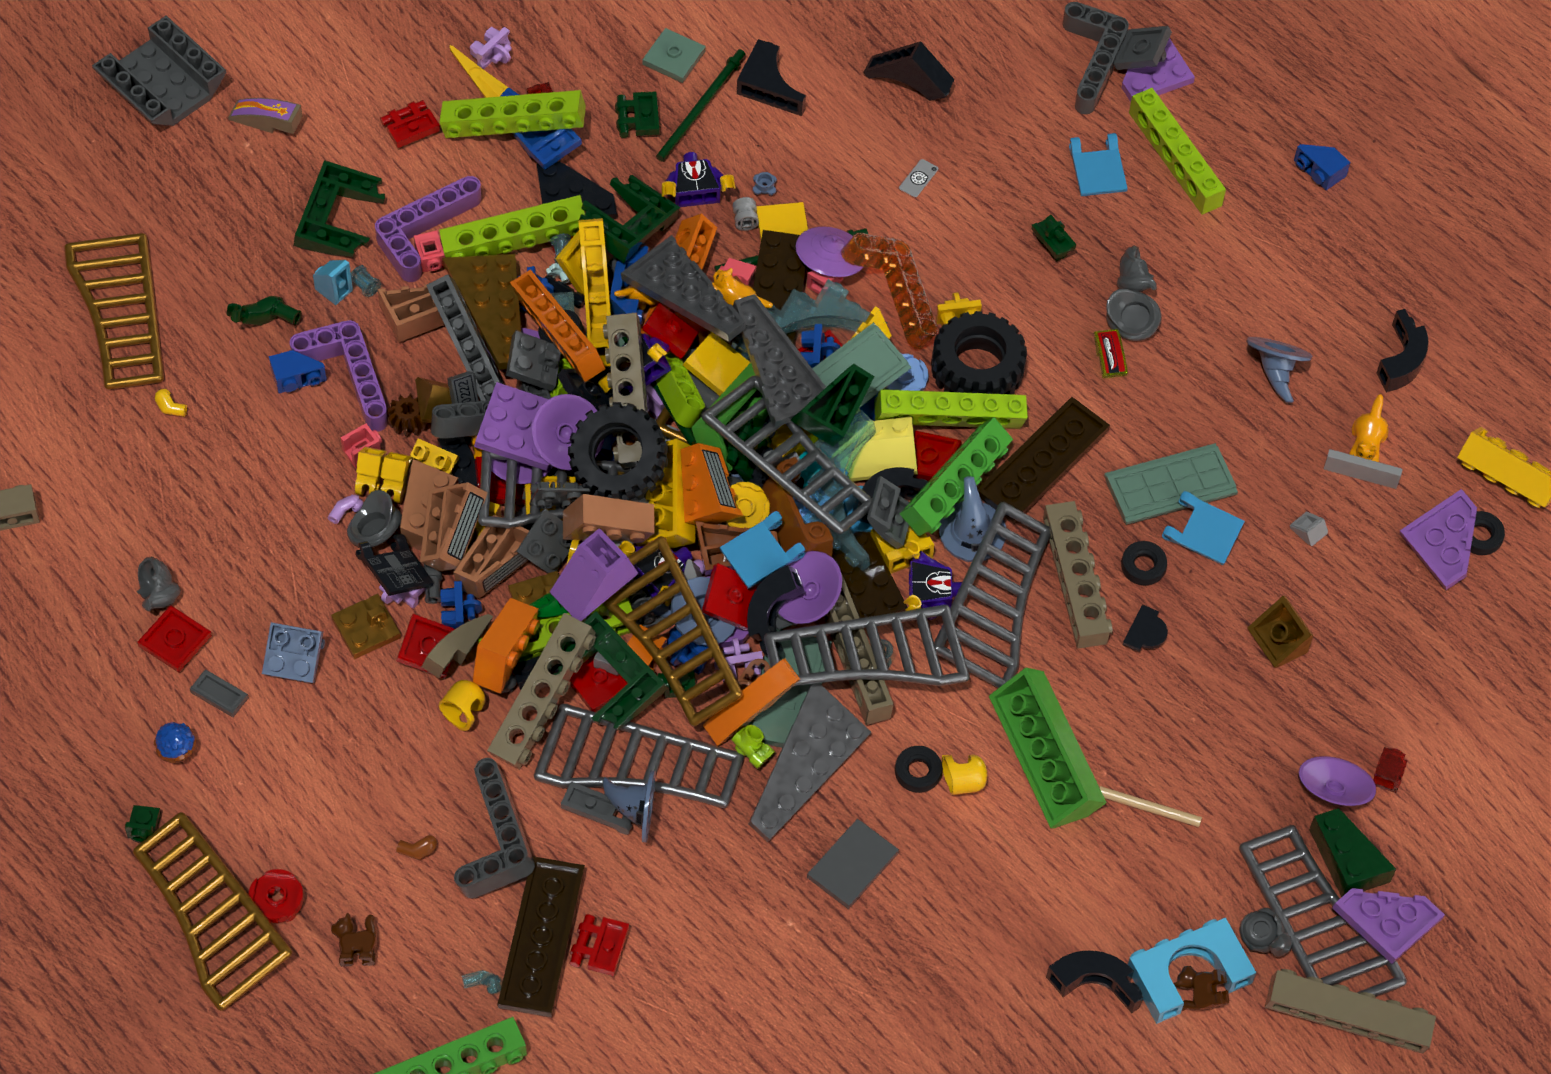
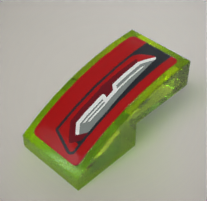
M1119 330L1095 331V347L1097 356L1100 359L1102 378L1127 375L1126 358Z

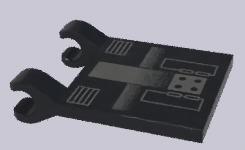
M403 534L393 536L396 541L391 543L393 552L375 556L368 541L358 543L360 550L356 551V557L366 563L388 596L433 586V580L409 549L406 537Z

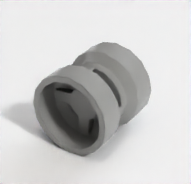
M750 197L735 200L732 207L736 215L734 218L736 228L742 231L756 228L759 224L757 213H755L757 210L755 200Z

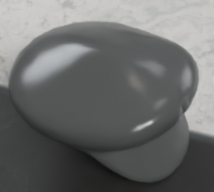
M1118 289L1107 300L1106 320L1108 326L1113 331H1116L1119 336L1127 340L1142 341L1148 339L1160 326L1162 316L1159 305L1154 299L1144 293L1128 289Z
M382 490L371 492L365 499L361 509L350 521L347 528V536L355 546H358L359 542L368 541L371 547H375L388 540L399 528L402 514L393 506L392 499L387 492Z

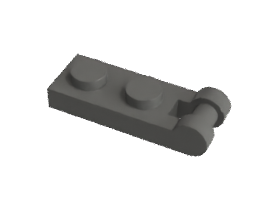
M574 782L570 783L561 801L562 809L612 827L619 833L629 834L632 828V821L624 816L622 819L616 817L615 814L618 810L612 805L605 794Z

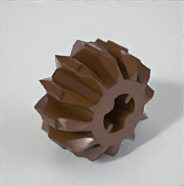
M410 393L408 398L400 395L399 401H391V407L387 410L388 424L390 427H394L396 434L403 431L405 436L409 432L417 435L418 429L425 430L427 422L421 421L418 397L413 399Z

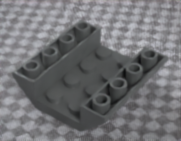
M164 16L148 27L149 41L121 60H118L110 53L93 64L92 68L152 124L174 126L212 99L226 74V69L169 17Z

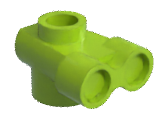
M747 725L734 735L732 741L735 743L736 751L747 756L749 762L759 769L776 751L768 744L765 745L762 742L764 735L758 727Z

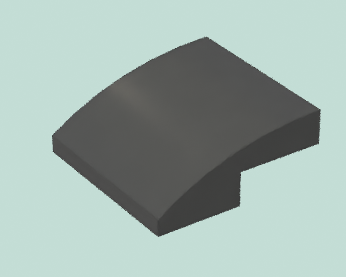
M880 476L877 479L867 519L873 529L884 540L898 549L904 545L909 527L908 523L899 513L909 502L899 496L901 490L899 487Z

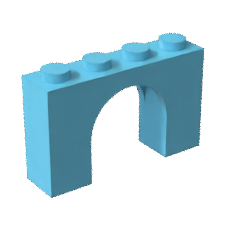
M1226 918L1219 921L1212 919L1206 922L1202 928L1195 931L1188 929L1182 932L1178 938L1170 941L1169 939H1164L1158 942L1154 948L1146 951L1145 949H1140L1130 956L1128 965L1134 970L1132 980L1140 988L1143 1000L1156 1024L1181 1014L1184 1002L1173 984L1168 970V966L1179 957L1188 955L1198 956L1208 961L1215 970L1221 969L1225 971L1227 983H1223L1229 993L1253 983L1256 971Z

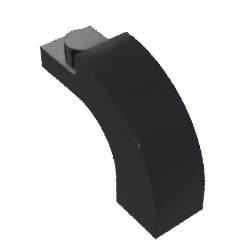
M1406 309L1396 311L1392 323L1404 351L1398 355L1381 359L1376 372L1386 393L1400 389L1412 382L1419 374L1428 351L1429 341L1425 326L1416 327L1414 319L1409 317Z
M895 467L874 474L865 483L862 490L872 498L877 479L882 476L901 489L899 496L912 500L928 481L913 478L914 469ZM858 499L854 503L852 512L862 505ZM868 513L858 521L870 524L867 519Z
M789 565L767 576L757 587L749 603L747 613L748 632L751 638L760 641L761 650L766 656L768 654L764 635L777 632L776 618L779 610L789 600L805 593L797 570ZM775 642L779 659L785 657L781 642Z
M1079 951L1060 958L1048 967L1046 978L1062 997H1065L1081 985L1093 983L1110 989L1131 1014L1140 1008L1143 1000L1140 988L1135 983L1130 982L1134 970L1124 961L1113 955L1099 951Z

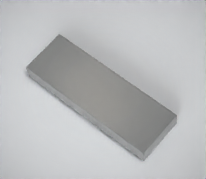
M1329 449L1324 465V470L1394 489L1397 488L1403 470L1395 466Z

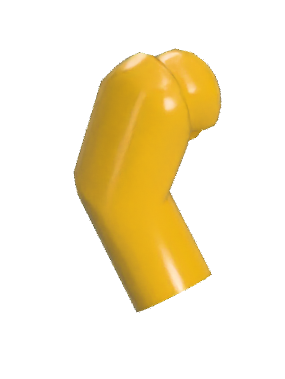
M160 389L155 393V402L162 413L186 416L187 405L174 403L170 396L171 393L167 389Z

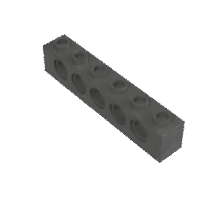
M447 274L426 286L466 370L473 372L476 391L480 400H490L496 382L504 383L455 280Z

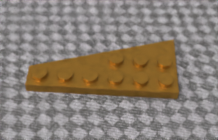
M515 254L442 258L445 270L455 280L498 369H507L512 335L515 331L521 332L519 299L510 284L511 281L517 278Z

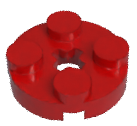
M282 869L266 871L265 875L259 879L256 878L252 882L248 894L270 923L292 921L300 911L304 901L301 883L291 872ZM275 891H280V895L283 898L273 901L269 896L274 895Z

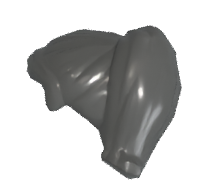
M1135 245L1128 247L1120 260V277L1116 284L1118 289L1143 292L1150 288L1157 290V283L1152 279L1154 275L1149 273L1146 261L1140 259L1139 247Z
M152 556L146 557L139 564L138 581L140 589L137 590V593L145 599L142 602V607L146 611H151L154 608L161 609L172 605L179 596L181 589L177 583L172 582V575L168 567L162 561Z
M1261 908L1258 911L1249 913L1241 920L1239 927L1240 935L1249 950L1261 953L1271 951L1273 956L1277 957L1285 956L1290 952L1292 946L1291 936L1285 932L1281 919L1272 909Z

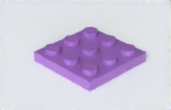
M496 382L474 447L547 471L549 463L540 456L533 442L532 424L538 409L548 399Z

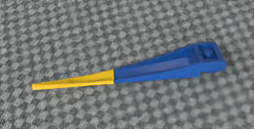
M450 45L451 53L485 98L519 95L470 60L454 46ZM572 129L512 133L529 157H532L544 170L582 145L581 138Z

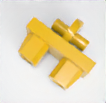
M958 292L952 293V300L944 301V304L937 305V324L942 326L944 324L948 325V320L955 316L960 318V314L967 312L974 314V311H981V300L969 301L968 298L960 299Z
M419 438L410 454L412 461L414 459L448 474H452L453 468L460 457Z

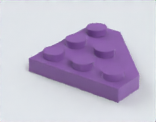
M1170 38L1165 47L1167 56L1164 62H1158L1157 67L1127 70L1121 88L1130 102L1133 95L1153 88L1157 95H1161L1194 83L1195 77Z
M1462 489L1400 530V535L1445 590L1467 577L1477 507Z
M1356 888L1348 891L1332 907L1391 964L1445 916L1425 896L1402 897L1399 896V893L1378 891L1377 894L1363 892V889Z

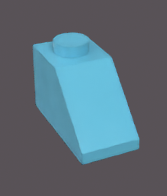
M330 260L324 266L319 267L313 275L315 290L334 305H337L353 291L350 265L346 260Z

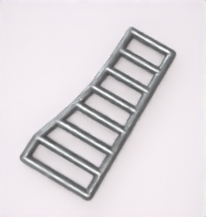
M756 376L748 378L702 413L703 421L837 534H843L869 512L872 498L841 472L815 446L800 426L794 422L786 424L793 435L764 458L753 448L781 426L773 428L772 423L769 422L745 442L734 433L766 408L763 398L726 426L715 417L753 387L761 392ZM800 442L808 454L783 474L771 465ZM816 461L826 471L801 490L791 480ZM834 478L844 488L820 506L810 496ZM852 494L862 505L839 522L829 512Z
M485 450L482 451L480 489L488 493L479 512V524L490 527L512 528L535 523L542 513L540 508H537V505H530V514L514 517L518 461ZM492 459L507 460L504 517L489 516ZM596 460L599 469L608 471V475H618V472L627 473L634 468L622 469L619 462ZM532 466L531 484L542 482V469ZM557 468V488L559 482L563 484L567 482V470ZM556 506L555 510H549V512L562 519L564 509L562 506Z
M1005 502L999 503L950 608L954 624L958 615L1011 643L1010 656L956 627L959 641L1007 667L1003 678L964 658L968 672L997 688L1014 677L1019 668L1021 632L1027 596L1042 553L1050 538L1049 526ZM1005 514L1039 532L1040 535L1036 544L1000 525ZM997 534L1032 553L1028 564L991 545L995 535ZM988 554L1023 573L1021 584L1018 585L983 566L982 563L986 555ZM977 574L1017 595L1015 608L974 586L973 583ZM969 594L1013 619L1012 632L965 607L963 604L967 595ZM943 623L934 642L936 653L955 664L952 651L944 647L948 637Z
M948 605L771 632L764 635L771 667L780 661L775 642L791 641L799 671L798 677L800 678L794 686L857 679L893 680L944 686L967 682L970 677ZM942 616L958 673L942 674L927 618ZM917 620L932 675L915 672L902 622ZM892 624L904 671L888 670L877 626ZM867 629L877 669L861 668L851 630ZM841 632L851 667L850 670H835L826 634ZM816 636L825 672H809L801 638Z
M561 704L537 764L534 779L560 788H568L571 782L585 787H603L605 777H600L616 733V729L613 728L615 723L603 719L600 723H597L607 727L588 777L572 778L591 723L594 722L591 717L597 712L568 704ZM568 715L582 720L560 777L546 773ZM628 722L619 729L632 734L617 776L606 777L612 783L628 788L631 785H644L648 783L650 771H655L656 775L666 744L669 743L682 748L669 784L655 781L654 792L696 800L721 808H726L729 805L744 755L737 751L633 722ZM644 736L657 740L644 778H627L641 737ZM692 750L707 754L695 789L680 786ZM717 757L732 761L720 796L705 792Z
M1289 825L1240 844L1239 850L1270 909L1277 913L1282 921L1285 932L1291 936V949L1306 978H1319L1312 965L1368 944L1379 956L1322 977L1320 979L1323 980V983L1332 986L1387 965L1393 979L1357 993L1367 992L1377 997L1406 985L1407 979L1397 960L1391 964L1340 915L1297 932L1293 930L1288 920L1289 918L1328 903L1334 906L1340 899L1321 872L1296 826ZM1290 837L1296 850L1258 863L1252 852L1253 850ZM1302 859L1309 871L1308 873L1270 886L1264 873ZM1314 881L1323 893L1285 909H1282L1276 897ZM1346 924L1359 935L1309 955L1306 954L1300 943Z

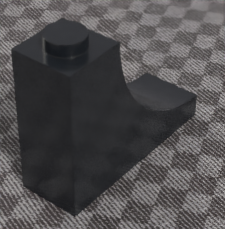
M758 39L737 79V95L802 116L805 111L806 95L790 87L781 77L777 67L780 46Z
M921 41L873 55L863 72L869 79L882 77L903 82L922 93L929 101L945 98L950 93V88L955 80Z

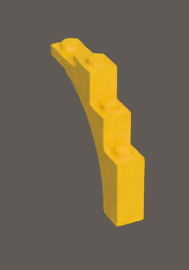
M603 218L578 220L587 339L596 348L604 366H610V363L607 364L605 349L609 348L608 339L604 338L603 324H607L606 316L611 315Z

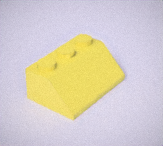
M912 417L851 423L844 438L838 442L841 470L848 472L851 481L869 480L874 474L895 467L914 469V475L918 474Z

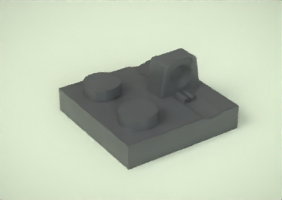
M1169 26L1129 29L1113 63L1116 69L1157 67L1158 62H1164L1167 56L1165 47L1172 33Z
M515 331L512 335L506 376L553 391L556 387L561 352L552 343Z

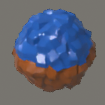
M170 722L162 725L154 740L156 753L161 760L169 763L185 761L196 749V737L193 735L192 729L184 723Z

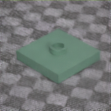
M665 28L642 59V65L683 83L705 53L706 46Z

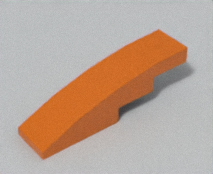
M785 658L743 689V695L740 699L714 714L703 724V727L717 746L723 744L740 728L749 724L758 714L771 707L800 678Z

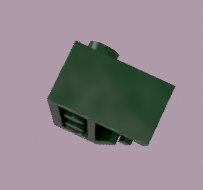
M853 363L790 421L833 447L844 438L875 376Z
M1339 808L1314 816L1309 831L1341 897L1352 888L1366 891L1391 882L1396 868Z

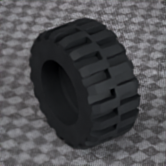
M974 311V314L967 312L960 314V318L956 316L948 320V325L944 324L939 329V334L936 335L934 340L931 371L932 376L936 379V385L939 389L944 388V392L1013 395L1015 390L1021 385L1024 376L1027 347L1025 346L1023 335L1018 334L1019 330L1013 324L1009 325L1007 319L1003 317L997 318L996 314L990 312L989 314H982V311ZM980 349L992 353L998 358L1000 363L988 369H975L964 364L958 358V355L967 350Z
M613 402L611 407H607L606 404L598 406L599 411L593 413L590 410L585 414L587 418L584 421L579 420L575 425L577 427L576 433H571L569 439L571 446L568 447L571 470L582 487L589 488L588 493L592 495L629 501L634 498L641 500L645 498L644 493L648 490L652 493L657 488L656 482L658 480L662 481L665 476L663 470L668 467L669 461L667 458L669 450L665 436L654 418L652 419L643 409H637L635 405L628 403L627 406H623L621 402ZM616 432L633 434L640 441L642 447V455L637 465L622 475H608L601 471L595 460V453L601 441Z

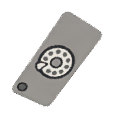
M921 159L899 186V189L913 197H917L939 168Z

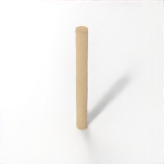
M1100 786L1105 799L1196 827L1200 826L1202 819L1200 816Z

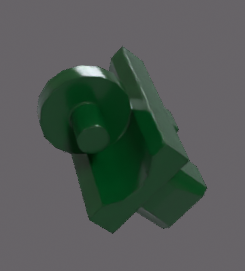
M1049 215L1043 221L1032 224L1031 230L1037 235L1039 242L1044 244L1051 252L1054 260L1059 261L1066 257L1067 253L1076 249V243L1064 230L1065 225L1061 221H1056L1052 215Z

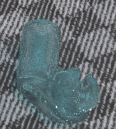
M481 970L461 975L464 988L482 984L487 987V991L490 994L500 992L501 990L500 977L488 971Z

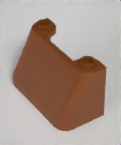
M796 457L784 460L777 465L776 469L783 474L796 464L798 460ZM801 473L794 477L791 482L796 485V482L801 477ZM769 476L762 487L770 503L769 515L778 511L782 516L781 526L770 531L777 532L779 545L785 553L795 544L801 543L805 548L804 552L819 551L832 557L833 537L829 528L824 523L818 521L805 524L792 495Z

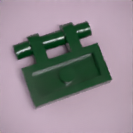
M656 91L634 92L633 100H626L625 95L617 96V102L615 103V112L618 114L616 127L620 137H628L629 129L635 128L636 136L660 135ZM634 111V117H627L628 112Z
M753 419L735 431L737 436L744 442L762 429L761 427L752 426ZM767 437L753 449L760 455L762 448L770 447L772 440ZM730 443L727 449L726 461L730 464H735L736 462L734 469L745 482H749L750 478L753 479L751 474L755 464Z

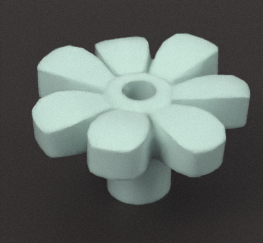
M554 263L546 269L547 275H552L555 279L560 277L564 284L570 282L558 263Z

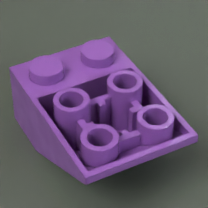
M599 528L579 544L552 587L550 594L572 617L582 621L634 578L638 572L629 558Z

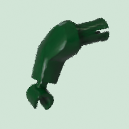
M268 296L257 303L243 305L242 307L239 304L231 303L227 306L226 315L231 316V320L235 323L241 321L243 324L264 325L280 317L296 325L301 319L302 312L284 304V300L281 297Z

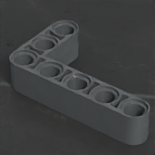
M1070 2L1065 6L1063 28L1068 32L1099 42L1078 86L1075 100L1077 112L1086 115L1092 113L1098 104L1114 69L1113 63L1128 32L1129 23L1121 16L1079 2Z
M517 380L516 389L546 399L551 398L547 389ZM490 400L435 406L432 410V435L437 438L478 435Z
M483 758L478 761L474 771L501 850L463 865L455 872V883L463 895L471 899L525 878L533 872L535 867L507 782L499 766L492 758Z

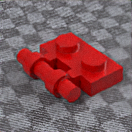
M424 100L417 103L414 101L407 104V107L397 111L393 109L388 111L387 115L380 117L382 125H388L387 132L397 148L440 131L438 121L431 110L427 109Z
M586 914L583 922L579 924L577 930L579 936L576 944L572 945L570 951L572 957L569 964L573 967H580L582 959L586 958L589 959L588 970L614 976L629 931V924L603 917L601 925L597 926L593 925L595 917ZM589 937H596L593 948L587 947Z

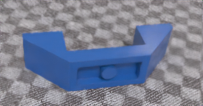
M649 246L639 248L637 253L625 263L620 260L616 262L610 293L611 315L637 313L641 325L643 324L644 311L639 310V299H626V296L620 298L616 297L614 293L630 286L622 281L621 272L647 254Z

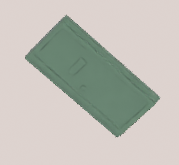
M873 322L812 368L826 387L853 363L875 376L860 405L861 407L875 397L881 389L884 390L908 372L911 366Z
M1216 443L1104 474L1107 486L1126 525L1186 509L1187 507L1179 504L1180 496L1184 491L1191 493L1206 503L1238 494L1236 484Z
M816 637L801 638L809 672H825ZM781 641L785 657L781 658L780 661L785 658L796 674L799 675L791 641ZM828 641V644H829V647H830V648H831V643H832V641ZM765 655L764 660L770 665L769 658ZM764 666L761 668V675L764 674ZM811 684L791 687L771 707L762 711L748 724L758 727L763 732L764 738L762 742L764 744L783 747Z

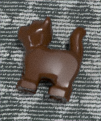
M346 913L345 917L339 918L331 926L332 934L339 939L341 951L339 964L341 967L352 966L354 955H359L363 966L375 965L374 952L377 944V935L373 923L375 919L373 915L370 914L365 919L366 930L354 932V924L349 913Z
M1184 966L1177 976V982L1173 983L1176 987L1183 989L1193 988V1001L1184 1000L1182 1011L1186 1009H1211L1215 1006L1225 1005L1230 1001L1228 990L1217 992L1218 984L1227 983L1226 972L1221 969H1216L1212 972H1196L1192 966Z

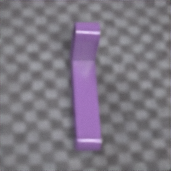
M474 176L464 177L376 221V241L404 281L415 282L422 276L420 255L408 239L479 205L482 199L479 179Z
M351 320L297 333L291 337V350L317 361L343 355L365 424L367 423L372 431L376 430L377 432L387 427L386 404L360 327L356 322Z

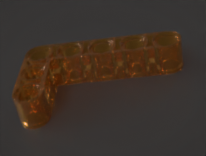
M856 233L842 248L841 255L843 259L852 265L882 269L884 271L906 340L913 348L922 349L937 334L938 330L910 247L899 239Z

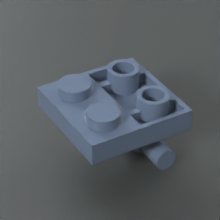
M271 623L262 674L315 683L320 649H324L325 639H322L323 631Z

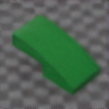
M550 593L530 604L539 609L537 617H553L568 613Z

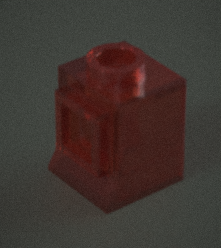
M1383 748L1373 777L1376 787L1397 793L1408 761L1404 759L1406 754L1395 748Z

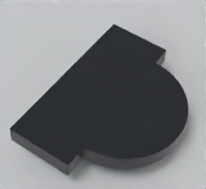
M1142 604L1122 645L1140 652L1142 647L1154 649L1161 646L1166 641L1168 629L1164 621L1157 617L1159 611Z

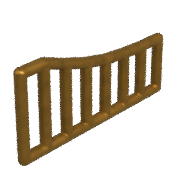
M138 233L65 244L66 268L88 308L94 325L102 363L104 387L107 390L162 382L164 374L146 234ZM138 243L139 253L78 262L75 260V252ZM136 263L141 265V273L84 281L79 272ZM143 283L144 293L95 300L90 292L93 289ZM145 303L146 313L105 319L101 318L98 310ZM140 323L148 324V333L107 339L105 328ZM150 343L151 353L111 359L109 348ZM152 363L153 374L113 379L112 368Z
M660 536L628 558L634 566L659 549L665 561L612 595L603 604L630 630L649 652L667 679L690 725L697 726L740 699L743 693L666 539ZM668 571L671 572L676 582L628 614L617 605ZM681 592L686 605L646 631H643L635 622ZM692 614L697 626L659 650L651 639ZM700 636H703L708 648L673 670L666 658ZM714 658L719 670L685 691L679 679L709 659ZM725 680L730 692L696 713L691 700L720 681Z
M180 812L156 830L153 835L133 849L134 856L150 875L175 914L189 946L201 988L219 1011L229 1007L292 955V950L185 813ZM181 826L188 836L154 863L146 852L177 827ZM195 844L203 855L170 882H167L161 871ZM210 863L218 874L184 902L180 903L174 891ZM223 883H226L233 894L192 926L186 913ZM241 902L248 913L201 950L197 936ZM255 921L263 933L209 976L205 961ZM271 941L279 952L222 997L214 986Z

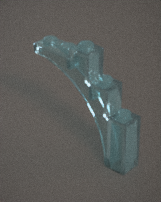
M829 279L816 300L811 299L804 292L793 289L781 310L777 309L774 305L772 308H766L785 334L803 328L815 327V324H822L825 327L844 328L856 332L862 322L865 323L870 315V312L861 308L856 302L845 299L849 291L841 284L832 282ZM740 333L734 339L731 347L751 362L742 334Z
M859 408L844 438L832 447L821 439L814 444L848 477L851 466L862 447L876 434L875 423ZM822 468L820 471H818L813 477H811L807 481L808 484H810L813 480H815L826 470ZM832 478L810 497L821 506L844 487ZM844 501L829 512L839 522L846 518ZM811 511L802 517L805 524L816 521L824 523ZM827 526L833 537V548L835 550L840 549L852 567L858 566L862 571L870 566L869 555L857 542L851 529H847L843 534H837Z

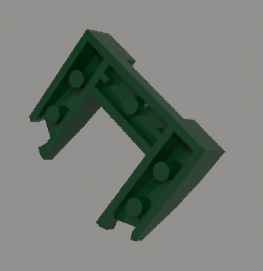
M324 160L295 233L293 246L324 254L353 257L355 255L354 250L361 244L364 246L368 245L370 238L328 225L327 221L337 196L384 204L385 194H378L377 185L382 184V178Z
M630 175L628 178L629 184L621 183L617 177L611 179L610 182L614 190L638 212L624 225L620 224L586 200L583 201L581 208L585 211V215L581 214L579 220L603 218L606 250L623 263L634 256L639 246L658 230L663 232L675 222L680 210L678 205L666 197H662L660 193L633 175Z
M595 611L584 622L594 629L596 639L590 650L586 649L582 657L583 663L596 652H599L628 684L591 718L596 723H600L602 719L615 723L613 728L618 730L653 703L668 687ZM573 641L566 643L564 651H572L576 643ZM557 664L559 672L553 675L559 674L563 669V665Z

